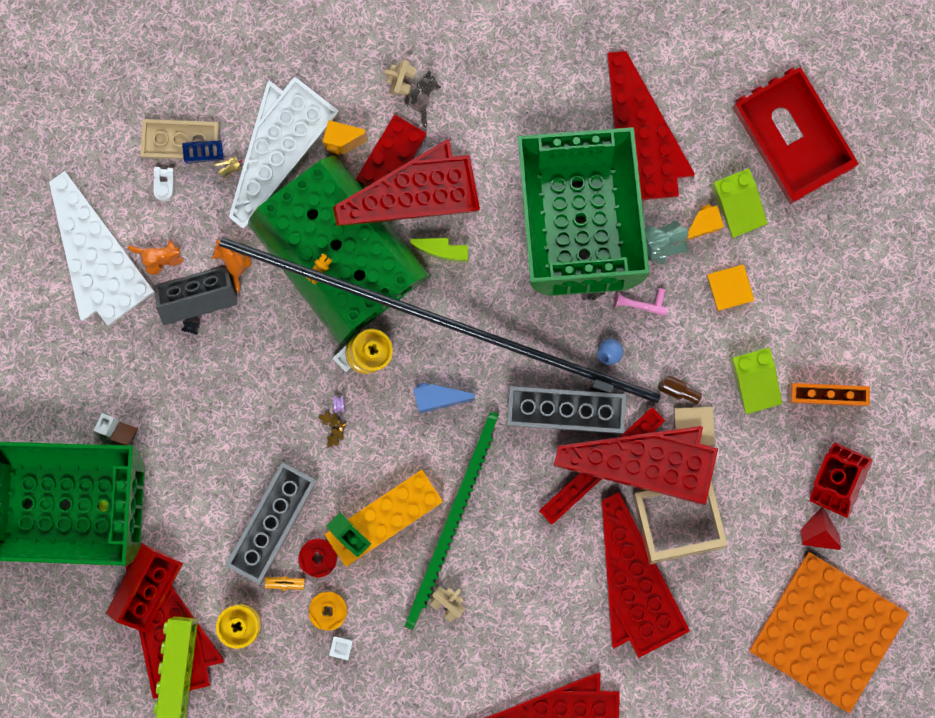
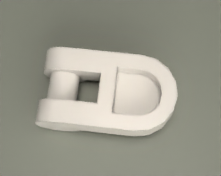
M154 167L153 191L159 201L166 202L173 197L174 168L161 169V167ZM161 177H167V182H161Z

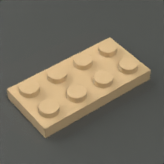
M142 119L140 157L217 161L219 123Z

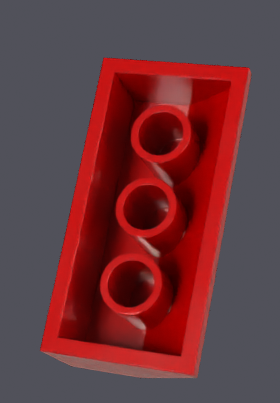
M142 544L105 614L117 623L147 633L183 563L158 549Z

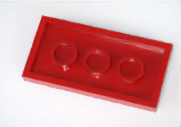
M394 114L356 180L369 186L408 163L414 158L427 133Z

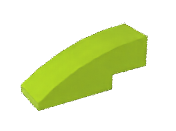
M449 238L410 239L412 247L429 256L445 261L468 263V245H449Z

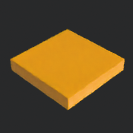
M744 264L706 275L717 311L755 301Z

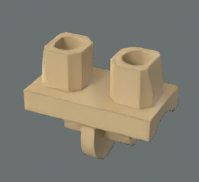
M404 59L403 62H399L398 67L391 65L390 70H384L383 75L387 76L386 83H392L389 94L405 96L409 94L411 85L404 83L403 79L404 77L413 79L417 69L409 65L408 60Z
M439 586L429 603L436 610L441 605L446 607L448 610L443 616L449 622L456 618L459 619L466 610V607L461 604L463 599L459 596V593L462 590L459 588L454 592L451 588L445 590Z

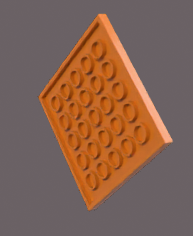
M807 552L750 647L749 652L850 714L909 613L812 553Z

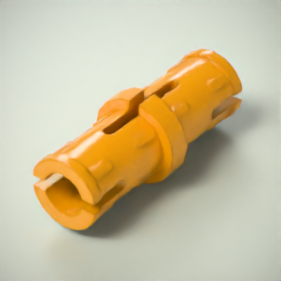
M266 576L265 589H282V591L287 589L304 590L305 578Z

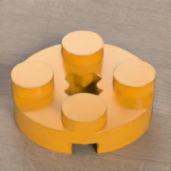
M332 591L316 595L309 606L310 621L315 627L322 630L331 631L339 628L344 623L348 614L347 604L343 597ZM325 606L333 608L331 611L332 616L323 614Z

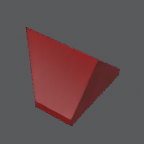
M821 507L801 529V543L805 546L840 550L839 533L825 509Z

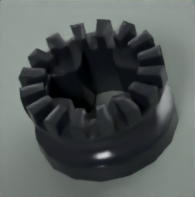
M183 321L184 327L181 328V331L187 333L190 331L191 334L198 335L197 328H200V325Z

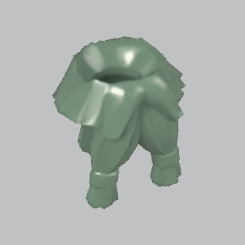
M673 221L671 224L658 229L646 225L645 236L648 260L663 265L667 256L688 252V245L685 242L689 235L687 228L680 226L677 221Z

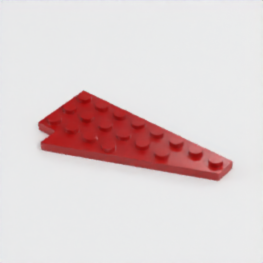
M627 51L607 53L614 129L634 127L641 199L653 200L679 197L677 179L694 177L695 173Z
M617 492L601 501L611 646L614 649L630 641L637 657L640 658L690 632V629L656 563L649 564L643 538L620 493Z

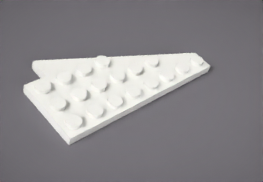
M296 77L291 80L283 91L271 81L267 82L229 214V218L244 230L247 228L248 221L257 207L273 196L324 133L328 120L333 121L339 114L336 108Z
M64 171L51 180L49 184L81 321L84 322L98 312L107 326H110L155 293V291L69 175Z

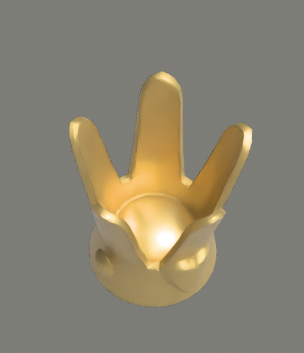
M233 156L227 160L214 163L215 166L229 164L218 172L221 176L229 173L222 181L234 171L241 169L239 163L243 159L238 161Z

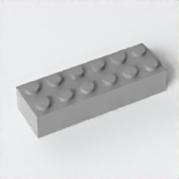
M510 386L507 426L623 434L626 394Z
M282 462L225 566L258 584H262L318 481Z

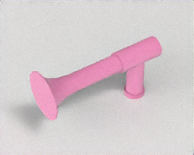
M657 289L655 305L628 299L622 296L620 291H617L613 309L617 306L625 305L666 316L668 308L662 307L666 290Z

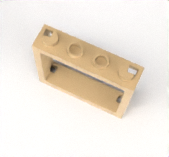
M712 482L707 498L718 539L655 552L643 499L663 494L639 489L634 494L633 500L649 564L721 550L728 546Z

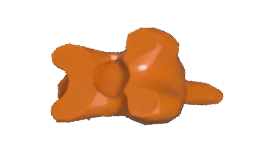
M217 239V245L214 247L211 259L219 258L223 260L227 270L232 275L235 291L238 293L241 287L239 276L251 266V257L220 247L219 243L221 240Z
M171 240L168 241L166 247L160 249H142L131 245L128 246L131 252L140 254L145 271L152 275L159 274L163 265L176 266L183 262V259L178 257L180 256V248L173 244Z

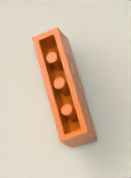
M791 383L788 384V404L866 407L870 406V386Z

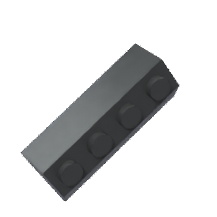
M226 266L154 285L156 309L163 325L173 324L177 321L191 319L195 316L237 305L231 274Z

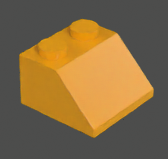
M328 120L323 145L325 150H328V154L339 156V154L344 155L367 142L368 136L366 129Z

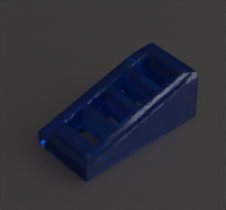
M222 140L182 143L183 158L186 164L224 160ZM213 146L217 148V156L213 154ZM205 147L209 148V156H206ZM197 148H201V156L199 157ZM189 149H193V157H190Z

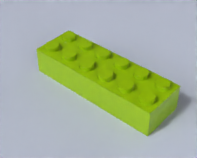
M175 616L168 619V622L164 624L163 633L166 634V640L161 646V654H164L163 662H160L158 673L161 674V680L156 686V694H159L158 702H155L153 709L156 718H186L198 619Z

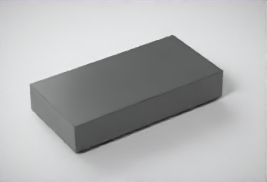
M596 379L591 389L601 393H612L614 386Z

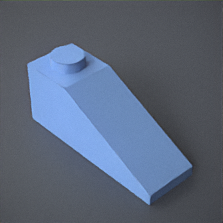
M428 383L416 385L417 388L413 389L419 414L475 400L473 393L433 384L428 385Z

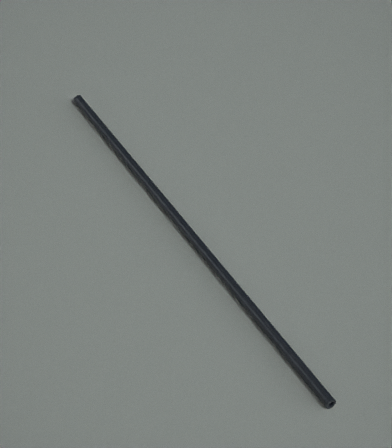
M222 237L219 243L220 247L594 381L596 379L613 385V388L655 403H658L661 394L225 237Z

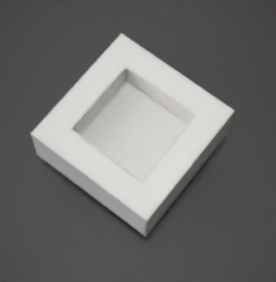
M345 346L332 359L347 373L351 368L346 361Z
M102 413L93 431L110 438L119 420Z
M334 636L329 656L349 660L353 640Z

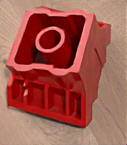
M834 442L829 453H826L813 483L814 487L809 501L848 518L862 484L866 479L867 472L871 468L873 459Z

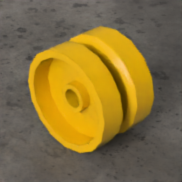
M376 329L364 330L349 340L345 349L346 361L350 368L361 374H372L386 367L391 361L393 354L392 342L388 336Z
M236 604L223 610L216 622V634L219 640L227 647L233 649L244 648L253 643L260 635L262 628L258 612L245 604ZM238 622L241 623L242 629L237 628L236 624Z

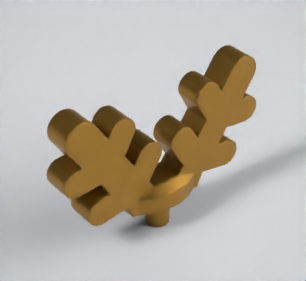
M325 412V415L320 414L318 418L324 420L322 422L323 425H327L330 422L329 427L333 428L337 424L338 430H331V433L334 435L327 436L329 440L327 446H338V438L344 440L342 433L344 432L343 427L347 426L346 422L341 423L336 413H333L332 417L329 412Z

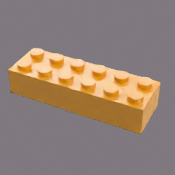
M420 470L348 518L371 542V545L358 558L338 541L330 531L324 535L345 567H347L443 503V500L424 471Z

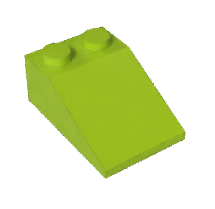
M749 168L715 181L710 186L732 238L768 224L756 183Z
M770 347L729 359L745 415L782 404L776 368Z

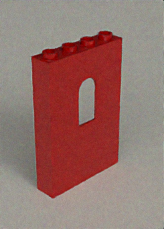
M794 67L784 72L785 76L780 79L778 77L771 79L767 82L769 85L764 88L762 86L755 88L748 97L745 95L735 100L736 104L733 106L734 112L790 205L859 165L801 67L794 69ZM777 108L787 109L803 137L787 145L772 120L773 111Z

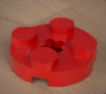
M319 538L306 542L298 556L301 569L315 578L330 574L336 567L338 555L329 541ZM316 552H319V555H323V559H321L319 564L317 561H313Z

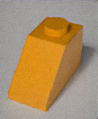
M709 204L700 208L701 210L696 214L688 230L689 235L686 241L720 231L724 228L717 205L712 207Z

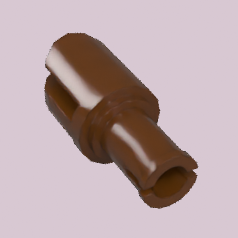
M670 375L662 379L658 384L661 392L677 400L684 398L697 405L702 397V393L688 388L686 382Z

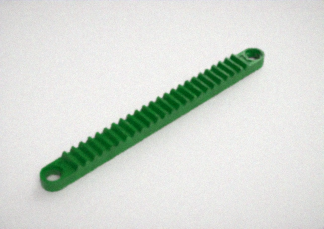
M490 411L405 623V628L413 630L421 609L427 607L425 601L430 600L427 594H432L433 592L430 588L436 585L433 579H438L439 577L436 572H441L442 570L439 566L444 564L442 557H447L445 550H450L448 543H452L453 539L451 536L456 535L453 529L459 527L456 523L462 520L459 514L465 512L462 509L463 506L468 505L465 499H470L468 492H473L471 485H476L473 479L478 478L477 471L482 470L479 464L484 463L485 460L482 457L488 455L485 449H490L491 446L488 442H493L491 434L499 417L498 413Z

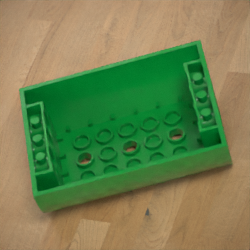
M634 127L518 136L530 284L532 288L547 296L625 291L646 280L650 272ZM578 180L583 185L580 188H575L572 183ZM583 216L586 218V222L582 224L577 223L575 218ZM587 252L590 257L583 260L579 257V254Z
M330 156L319 160L258 206L248 221V226L269 254L312 269L316 264V259L319 260L323 253L327 256L324 261L328 257L333 260L328 266L329 270H325V274L397 300H401L431 277L388 221L336 226L333 207L363 189L338 156ZM310 210L318 211L316 219L311 220L308 218L307 214ZM334 240L341 241L342 246L339 250L331 248V243ZM282 269L339 345H342L390 308L321 282H317L315 285L312 283V279L309 281L304 276ZM359 270L365 272V278L362 281H357L354 278L355 273Z
M0 442V561L117 566L131 564L141 547L145 465L139 450L135 446ZM28 498L33 502L30 509H26L24 506V502ZM67 499L70 501V508L65 511L62 508V502ZM102 501L108 503V509L104 512L99 509V504Z

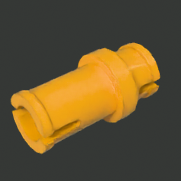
M322 253L319 260L316 259V264L312 269L324 273L325 270H329L328 266L333 260L328 257L324 261L327 256ZM312 280V283L316 285L318 281Z

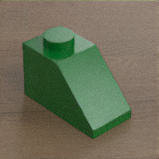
M341 512L326 525L335 538L357 558L371 545V542Z

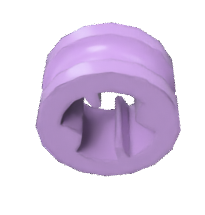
M343 395L340 398L334 396L335 413H338V411L345 412Z

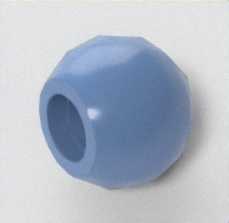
M615 339L602 341L597 349L599 360L606 365H614L620 362L624 353L623 346Z

